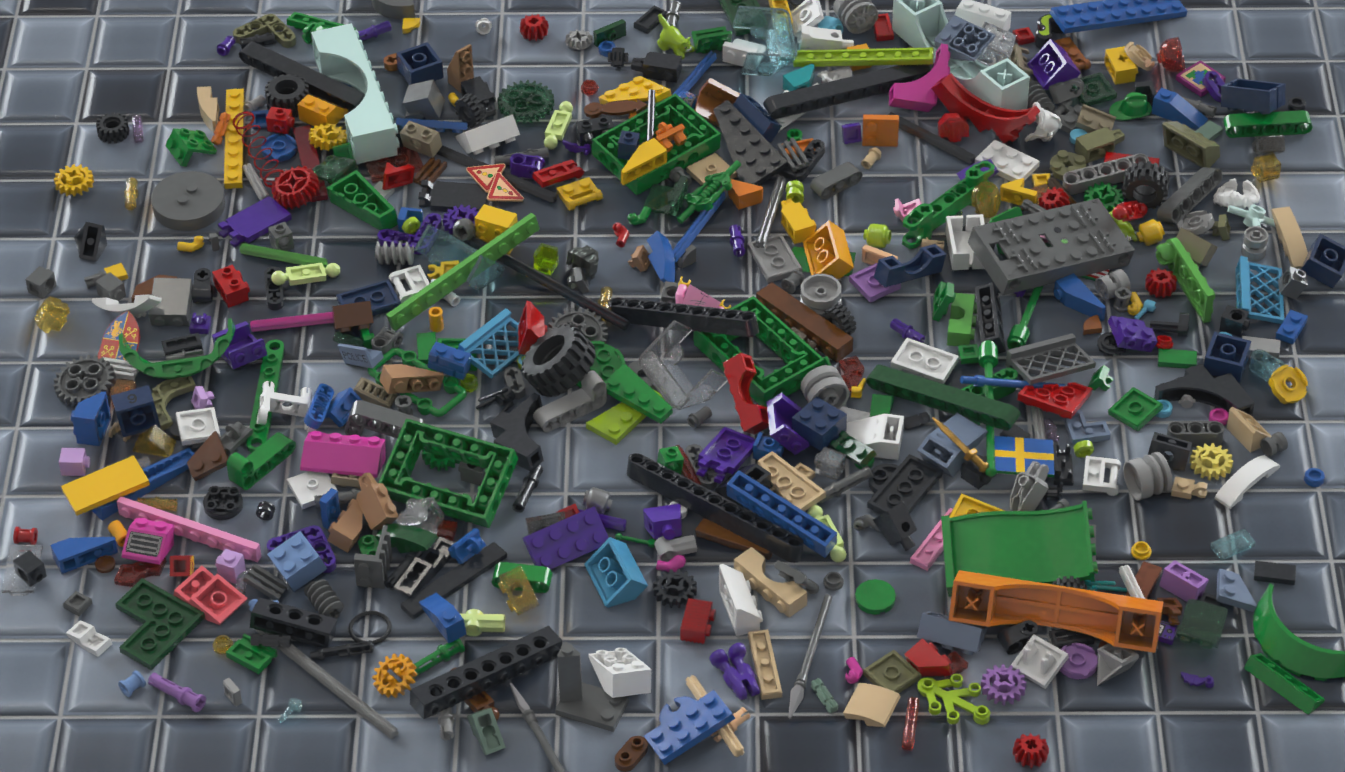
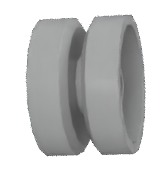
M827 274L811 275L804 279L801 284L800 302L820 316H823V312L836 303L841 304V284L836 278Z
M824 365L811 370L801 382V391L808 403L817 396L840 409L849 398L850 390L837 368Z

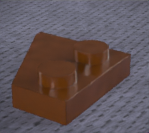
M214 431L187 462L195 481L227 466L228 456L217 431Z

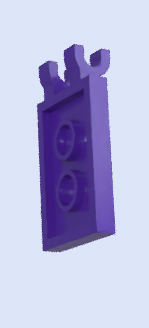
M268 196L225 219L226 222L218 223V227L222 229L219 235L222 238L229 235L233 239L230 241V244L235 248L243 241L249 243L268 233V228L290 221L292 219L291 213L272 197Z
M724 427L699 454L698 465L700 468L697 470L696 475L704 477L708 468L715 469L717 475L714 478V482L721 484L727 473L733 475L753 453V444L756 439Z

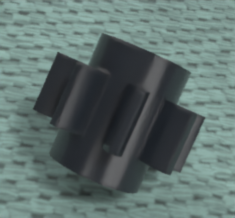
M612 48V52H608V62H611L613 67H624V62H628L629 54L625 53L624 48Z

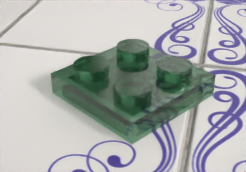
M1101 72L1078 78L1084 83V90L1077 97L1082 104L1092 106L1117 98V92ZM1074 84L1072 89H1076V91H1078L1079 86L1076 87Z

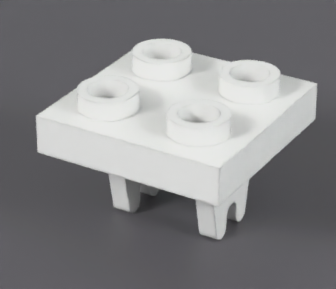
M1033 634L1011 665L1014 671L1019 669L1020 675H1025V678L1046 689L1069 656L1068 653Z

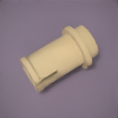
M876 147L869 149L868 155L861 161V165L865 169H870L876 160L881 158V151Z
M928 237L922 239L921 247L936 244L944 250V241L929 240Z

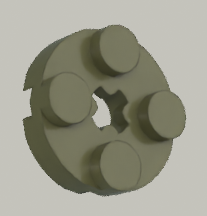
M1060 150L1058 154L1051 158L1049 169L1053 172L1055 178L1063 181L1065 173L1086 167L1085 157L1067 152L1066 150Z

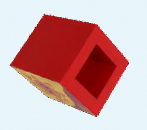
M194 555L170 556V576H190L194 573Z

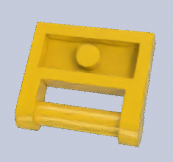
M590 177L556 188L558 196L569 211L575 209L576 206L603 199L601 190L595 186Z

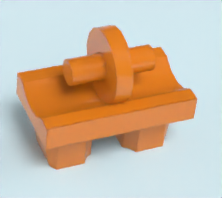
M664 122L658 124L659 130L655 132L657 135L656 140L667 152L673 148L670 141L674 140L677 146H681L686 142L687 138L683 133L685 129L683 124L674 128L672 124L667 125Z

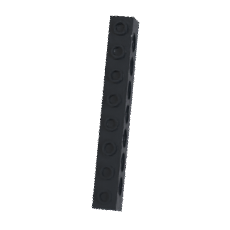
M546 626L410 689V705L423 720L434 716L498 684L505 683L513 677L522 675L530 669L556 659L563 640L550 626Z

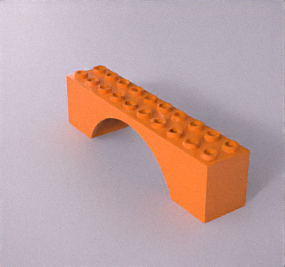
M959 570L953 582L948 621L991 627L1004 624H1020L1030 620L1040 626L1067 629L1094 636L1110 643L1114 647L1155 653L1159 637L1163 601Z

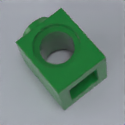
M678 446L659 449L657 463L681 475L684 458Z

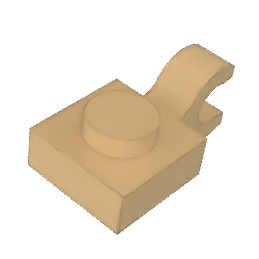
M1175 477L1171 496L1191 499L1192 495L1206 498L1208 483L1199 482L1195 484V480Z

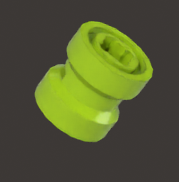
M793 180L787 183L786 200L791 199L794 203H803L804 185L800 181Z

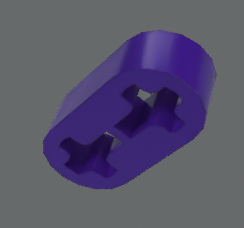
M1208 71L1203 77L1202 82L1213 99L1221 102V94L1219 93H1221V86L1225 83L1217 72Z

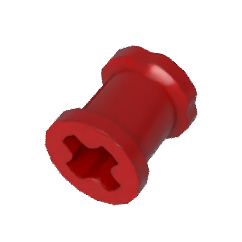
M15 527L13 535L15 544L30 543L32 546L36 545L38 539L37 528L21 529V527Z

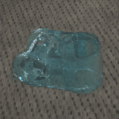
M1257 349L1251 354L1249 370L1268 382L1272 373L1286 364L1266 351Z

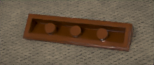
M703 518L695 529L696 537L743 552L752 547L765 559L770 560L772 557L770 551L710 520Z

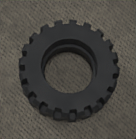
M563 324L561 327L556 326L553 330L547 331L542 337L540 336L537 342L532 344L530 350L526 352L521 366L522 374L540 395L546 397L559 396L561 393L568 392L570 388H574L579 381L581 382L584 379L585 374H588L590 367L594 364L596 356L595 347L578 327L569 324Z

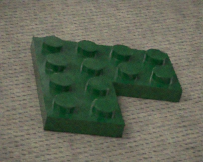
M142 578L115 603L116 609L143 624L119 647L120 653L152 670L205 618L204 612Z

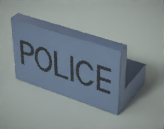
M341 343L337 345L345 364L374 368L384 358L382 351Z

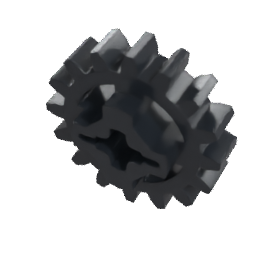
M670 569L668 574L663 571L662 577L657 576L656 581L653 582V595L656 596L657 602L662 601V606L669 604L670 608L674 605L681 608V604H687L688 598L694 599V596H697V582L694 581L693 575L688 577L687 571L683 574L680 569L677 572H673Z

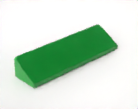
M1262 653L1251 655L1244 666L1245 670L1306 714L1312 713L1325 701L1322 696Z

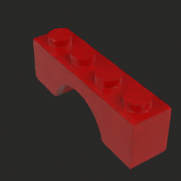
M739 353L723 362L724 374L730 385L729 390L733 395L735 409L739 414L742 429L744 432L757 434L769 427L767 407L754 404L751 400L749 393L750 383L757 372L752 356Z

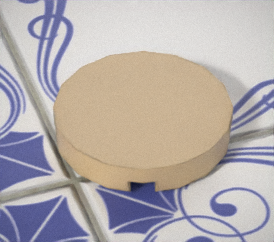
M1129 42L1124 48L1127 56L1143 70L1150 71L1154 67L1155 62L1151 61L1152 57L1149 52L1141 45L1137 44L1135 46L1133 45L1134 42Z

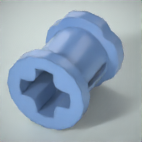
M135 670L130 677L124 681L120 680L118 686L125 696L130 697L132 692L139 687L146 686V681L141 673Z

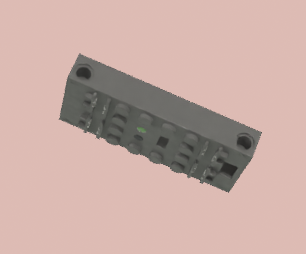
M1099 198L975 226L972 228L968 244L1002 295L1052 284L1056 280L1073 273L1077 277H1082L1108 269L1127 266L1135 251ZM1045 235L1052 247L1047 248L1040 236ZM995 244L1000 246L1008 260L1000 261L993 251Z

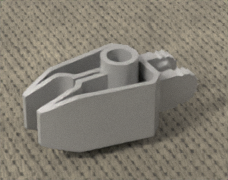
M1032 461L1026 473L1020 472L1017 474L1010 495V510L1034 511L1048 490V484L1044 482L1049 471L1048 465L1041 464L1040 466L1039 462Z

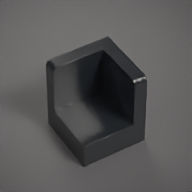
M1152 81L1135 82L1134 92L1145 94L1147 102L1153 107V99L1156 92Z

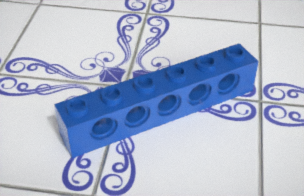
M740 470L727 483V496L760 517L802 538L804 545L824 558L837 544L836 531Z

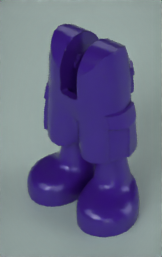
M738 642L729 648L728 656L723 649H718L710 655L709 660L714 667L723 671L722 677L725 683L733 690L736 697L742 701L748 697L745 687L751 697L759 695L760 690L752 668L749 664L743 663V658L747 651L743 643Z

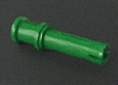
M457 639L451 643L440 644L435 652L414 663L417 676L442 661H450V658L459 652H465L462 641ZM428 661H432L427 665L423 666L422 668H419L421 665L427 663Z

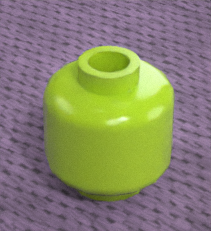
M870 224L868 229L864 230L863 239L871 247L885 248L891 242L892 233L887 225Z

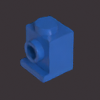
M759 432L753 444V459L759 460L771 451L782 457L784 446H781L774 438L763 436V433Z

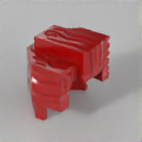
M945 113L938 120V135L941 138H948L950 142H960L961 137H969V124L959 113Z

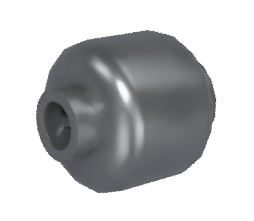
M592 487L589 491L586 490L582 505L585 506V510L595 506L597 513L604 514L605 510H610L612 500L609 499L608 491Z

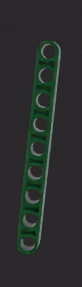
M876 365L866 378V383L874 390L954 415L958 413L967 419L1005 431H1009L1021 416L1020 411L1013 405L883 365Z

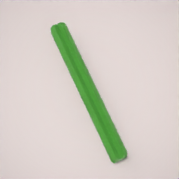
M242 243L240 247V253L298 265L322 263L324 268L328 265L326 258Z

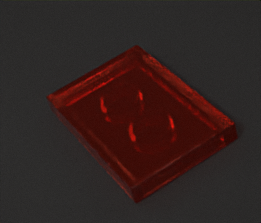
M402 146L397 148L398 155L368 161L364 165L372 183L383 181L387 162L396 168L411 164L415 167L414 173L419 172L424 165L418 152Z

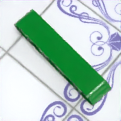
M1303 110L1271 112L1270 114H1229L1223 119L1226 135L1230 138L1307 134L1313 128L1309 113Z

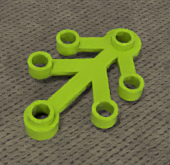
M953 674L950 679L939 681L929 677L919 680L917 688L922 696L927 697L930 714L938 715L941 713V703L936 701V695L943 700L948 723L957 724L959 722L960 714L954 709V705L972 713L973 720L977 724L984 725L989 722L990 710L986 706L980 705L977 707L961 699V697L979 696L981 693L980 684L971 683L968 688L945 691L942 688L961 687L963 684L962 675Z

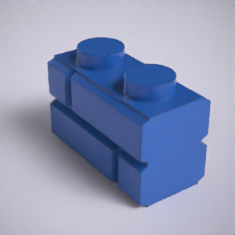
M435 342L429 352L428 368L464 380L471 366L470 353L439 342Z

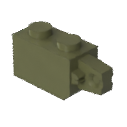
M1107 127L1081 135L1076 137L1075 152L1078 155H1083L1087 164L1105 157L1106 151L1114 152L1115 145L1124 141L1125 134L1120 129L1110 131Z

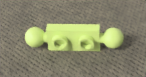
M562 102L559 105V110H555L550 119L544 139V146L548 149L556 148L558 140H563L572 119L573 106L570 102Z
M322 263L287 267L286 273L275 271L271 279L275 285H283L285 281H289L290 286L326 281V275L332 278L337 277L340 274V267L336 263H330L326 268L323 267Z
M813 505L807 510V514L837 532V544L831 550L830 556L834 562H843L846 558V551L843 548L844 542L829 515L823 516L822 508L818 505Z

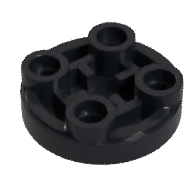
M218 486L209 488V492L204 497L203 506L205 513L210 518L227 520L241 512L243 498L239 488Z

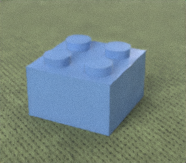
M301 531L267 554L293 592L327 569L318 553Z

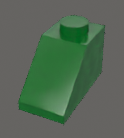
M872 394L870 417L891 414L895 396Z

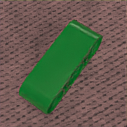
M499 562L495 566L492 585L499 589L543 594L549 591L553 572L544 566Z

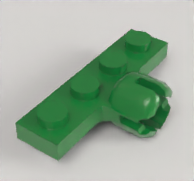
M294 12L287 18V25L293 26L296 29H303L302 32L304 34L302 38L307 44L311 43V45H313L311 32L344 25Z

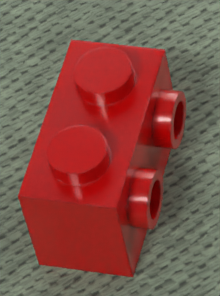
M233 264L212 272L214 286L228 308L249 301V285L247 282H243L241 272L239 270L236 271Z

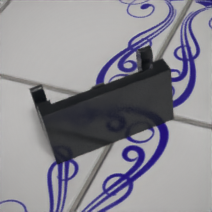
M1053 442L1055 473L1053 484L1058 485L1059 477L1063 476V486H1073L1070 445L1067 443L1066 449L1060 450L1059 442Z

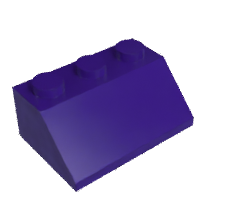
M1052 39L1027 64L1033 70L1034 76L1045 90H1048L1049 86L1078 78L1081 74L1065 49Z

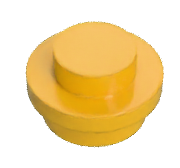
M1136 542L1131 548V555L1137 560H1146L1151 556V548L1146 542Z

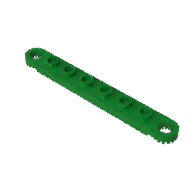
M270 340L265 345L267 356L263 357L249 427L253 429V434L247 438L249 453L258 448L252 446L256 442L262 445L269 439L273 412L268 411L265 425L257 424V415L260 407V395L263 393L262 384L269 381L270 387V382H273L275 384L274 392L277 393L285 352L284 343L281 340ZM274 346H277V348L279 347V349L277 350H271L272 347L274 348Z

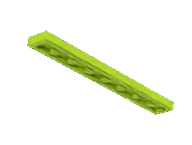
M934 48L794 50L793 67H805L812 63L814 67L933 64Z

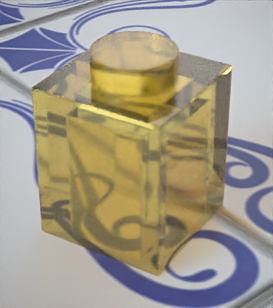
M1274 153L1254 158L1251 172L1259 183L1280 177L1281 163Z

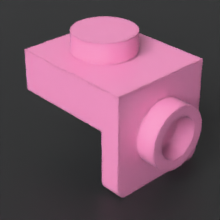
M899 198L895 199L894 213L903 222L904 218L922 202L920 199H916L902 205Z

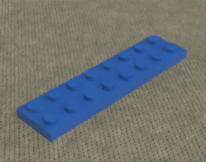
M1103 0L1052 7L1050 9V15L1064 34L1186 17L1188 12L1180 0Z

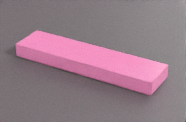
M950 508L944 516H950L953 509ZM941 520L910 558L911 564L928 571L943 552Z

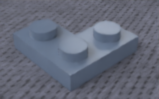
M1078 410L1071 419L1063 418L1072 445L1083 440L1091 442L1110 440L1111 434L1106 421L1086 423L1082 410Z

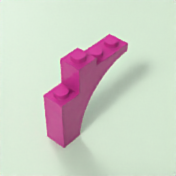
M941 43L936 51L933 68L928 74L912 82L893 84L889 90V106L930 112L933 106H936L938 96L931 88L941 78L950 74V67H948L950 60L948 44Z

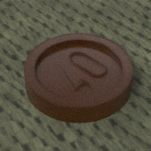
M107 555L101 556L95 561V568L100 573H109L116 565L114 558Z

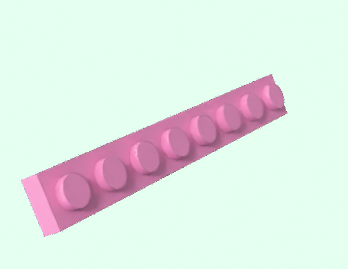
M122 496L117 500L119 515L133 520L136 518H146L151 521H164L168 524H174V534L206 544L211 548L223 551L228 549L241 553L246 560L258 562L262 557L259 543Z

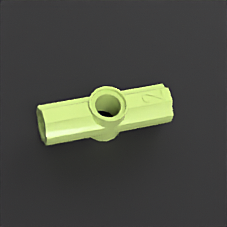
M470 609L466 614L459 613L464 619L466 633L469 636H478L482 632H505V614H483L478 609Z

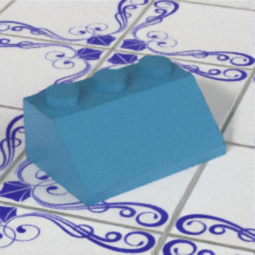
M609 537L584 563L604 605L608 608L636 599L648 586L627 544Z

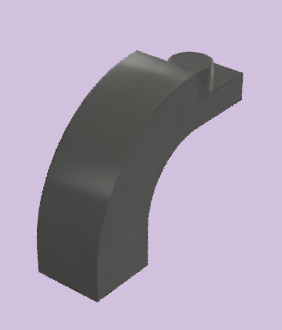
M371 0L373 8L385 17L392 19L415 18L413 0Z

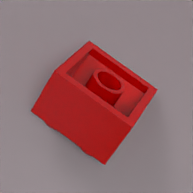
M526 301L518 325V352L522 355H525L530 350L532 344H535L537 339L547 332L544 316L530 301Z

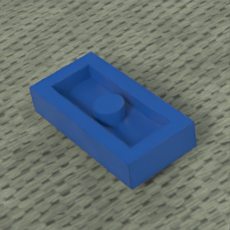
M1290 310L1276 332L1275 338L1293 345L1305 326L1308 316Z
M333 488L326 494H323L319 500L322 524L326 529H329L333 522L337 523L340 515L338 491Z

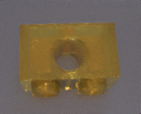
M521 565L499 575L501 582L498 585L502 593H507L509 600L506 602L511 612L515 611L517 615H521L540 605ZM516 587H521L523 589L522 593L514 596L513 590Z

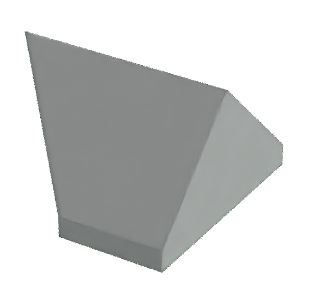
M1110 643L1097 649V686L1130 669L1139 659V655L1127 648L1114 647Z

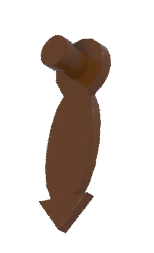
M637 99V102L624 100L613 101L604 105L592 102L584 107V114L590 117V119L599 118L602 114L625 115L633 112L638 114L646 109L648 105Z

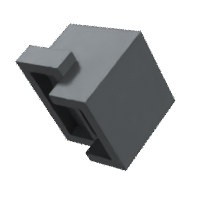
M434 80L408 85L403 100V105L407 110L405 118L423 119L425 117L426 120L440 119L445 99Z

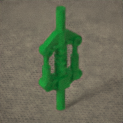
M736 160L726 171L707 175L705 183L701 187H698L693 193L686 194L684 198L689 207L677 218V221L682 224L694 211L711 210L713 203L720 197V194L725 190L732 189L730 176L741 166V163Z

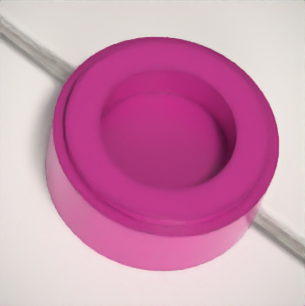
M1222 408L1212 409L1209 414V421H1218L1225 426L1228 422L1229 414Z

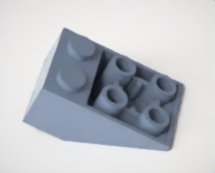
M954 15L934 39L937 49L941 43L948 44L951 59L975 61L996 35Z
M958 413L943 423L970 450L976 448L988 433L987 430ZM939 427L931 432L917 449L924 461L942 469L944 473L954 478L962 464L966 461L964 459L966 454Z

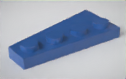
M394 118V123L399 125V129H403L409 120L425 127L435 128L438 132L452 129L453 133H463V130H467L468 125L466 122Z

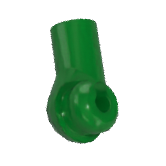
M644 206L639 215L630 213L627 219L633 226L645 223L652 210L650 207Z

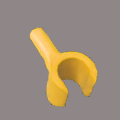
M865 378L861 380L858 387L852 386L851 398H862V389L866 383Z

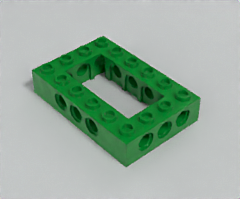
M676 93L655 104L654 136L656 135L655 132L659 130L658 124L661 122L667 125L672 124L673 127L683 124L685 126L683 133L687 140L681 146H677L674 143L673 148L667 152L666 164L625 184L636 195L669 178V173L675 167L685 169L720 149L721 133ZM648 109L592 139V155L620 181L621 171L629 161L618 158V141L621 131L640 133L639 144L647 140Z
M754 296L730 308L732 310L754 312L759 328V333L756 336L787 363V365L780 369H775L773 373L764 377V370L754 364L757 373L750 383L749 393L750 397L759 405L767 407V401L778 394L783 393L785 396L796 392L801 389L803 378L811 370L824 366L825 359ZM694 331V345L723 372L725 370L723 362L742 353L738 346H734L730 342L739 336Z
M406 418L378 483L384 484L391 500L490 528L517 464L518 457L512 448ZM421 450L484 468L485 476L481 486L477 488L478 493L474 502L468 494L463 493L462 495L452 492L448 488L442 489L432 486L428 482L424 484L414 481L410 476Z

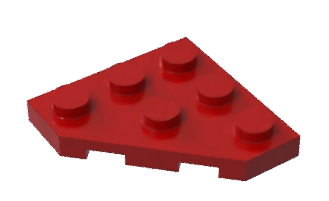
M1075 382L1061 387L1058 384H1043L1042 388H1034L1033 385L1025 386L1018 393L1017 400L1025 405L1035 406L1045 412H1052L1062 418L1071 419L1091 396L1093 388Z

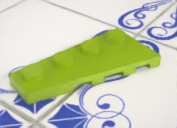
M655 391L664 399L663 394ZM621 402L586 422V429L617 445L646 415Z

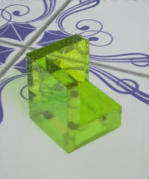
M541 243L533 255L534 269L544 274L552 275L559 264L558 248Z

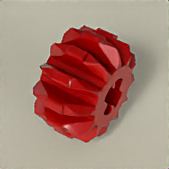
M531 14V16L525 15V18L521 19L520 32L524 39L528 38L529 41H537V39L543 40V37L547 36L549 24L545 16L540 17L539 14Z
M1055 186L1052 190L1047 188V192L1041 193L1042 196L1038 198L1039 206L1046 210L1070 205L1068 194L1062 188L1057 189Z
M1159 268L1156 271L1151 270L1145 279L1146 290L1149 291V295H1155L1156 298L1158 296L1165 298V296L1171 297L1177 287L1176 276L1173 275V271L1167 272L1166 268L1164 270Z
M1031 732L1028 736L1022 734L1020 739L1016 738L1013 747V756H1015L1016 763L1021 762L1022 767L1029 765L1031 769L1033 765L1040 768L1042 763H1046L1049 754L1046 739H1041L1039 734L1033 736Z

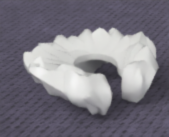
M1234 178L1218 188L1213 196L1214 204L1217 203L1221 207L1227 206L1228 208L1231 205L1241 209L1250 208V205L1259 202L1260 195L1249 180L1243 182V195L1235 192L1238 184Z

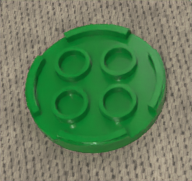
M591 341L595 347L596 356L590 370H594L603 381H606L625 364V359L618 349L605 344V342ZM579 381L576 385L582 388V384Z

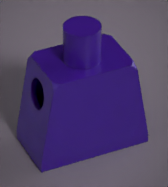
M680 504L643 509L644 527L653 539L657 540L664 536L665 539L671 540L682 535Z

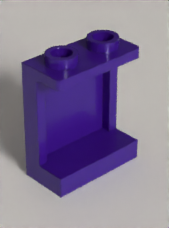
M245 321L235 325L236 329L233 338L221 357L232 369L267 356L264 340L262 338L257 340L251 334L249 324ZM228 328L212 334L214 344L216 339L226 335Z
M780 393L767 401L770 436L796 455L809 447V442L792 429V417L802 408L783 393Z

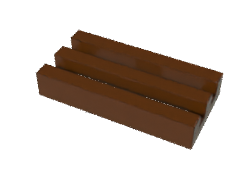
M431 157L413 177V182L421 185L422 180L430 177L428 181L433 184L447 168V162L441 163L440 159L435 160V157Z

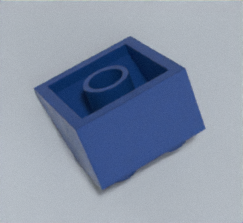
M100 392L79 402L71 413V422L74 425L73 433L76 435L77 443L100 446L111 421L106 392Z

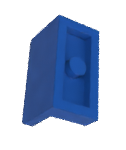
M351 387L339 392L331 401L325 418L330 417L339 428L344 426L348 420L353 403L362 399Z

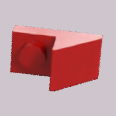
M387 162L382 189L387 190L413 183L415 167L409 164L396 168Z

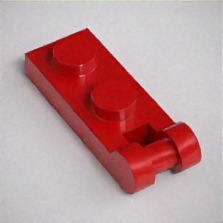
M568 160L535 171L532 178L543 188L573 177L581 178L584 170L581 167H577V163L574 160Z

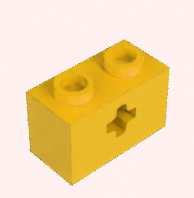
M1125 46L1105 49L1104 64L1115 85L1135 82L1136 74H1138V67L1127 56L1124 50Z

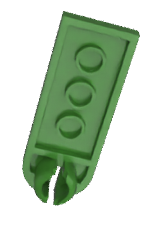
M1178 238L1167 239L1165 243L1159 244L1156 247L1157 251L1155 253L1158 263L1163 266L1168 265L1170 271H1173L1178 284L1203 323L1210 322L1211 314L1213 313V300L1215 299L1214 290L1209 287L1206 278L1200 273L1198 265L1194 264L1190 253L1185 250Z

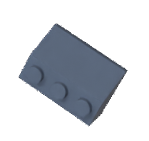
M931 611L922 613L917 633L918 638H923L927 643H941V647L953 650L954 647L960 648L962 653L969 655L980 651L988 630L987 626L948 621L949 616Z

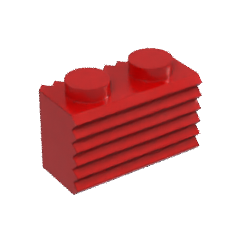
M688 598L680 628V640H685L686 642L693 641L698 644L705 643L706 636L710 637L712 625H710V621H714L716 609H713V602Z

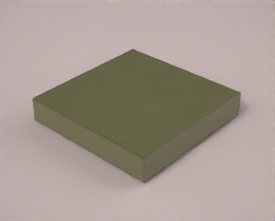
M892 650L863 669V675L873 685L881 686L897 693H901L921 679V674L895 650Z

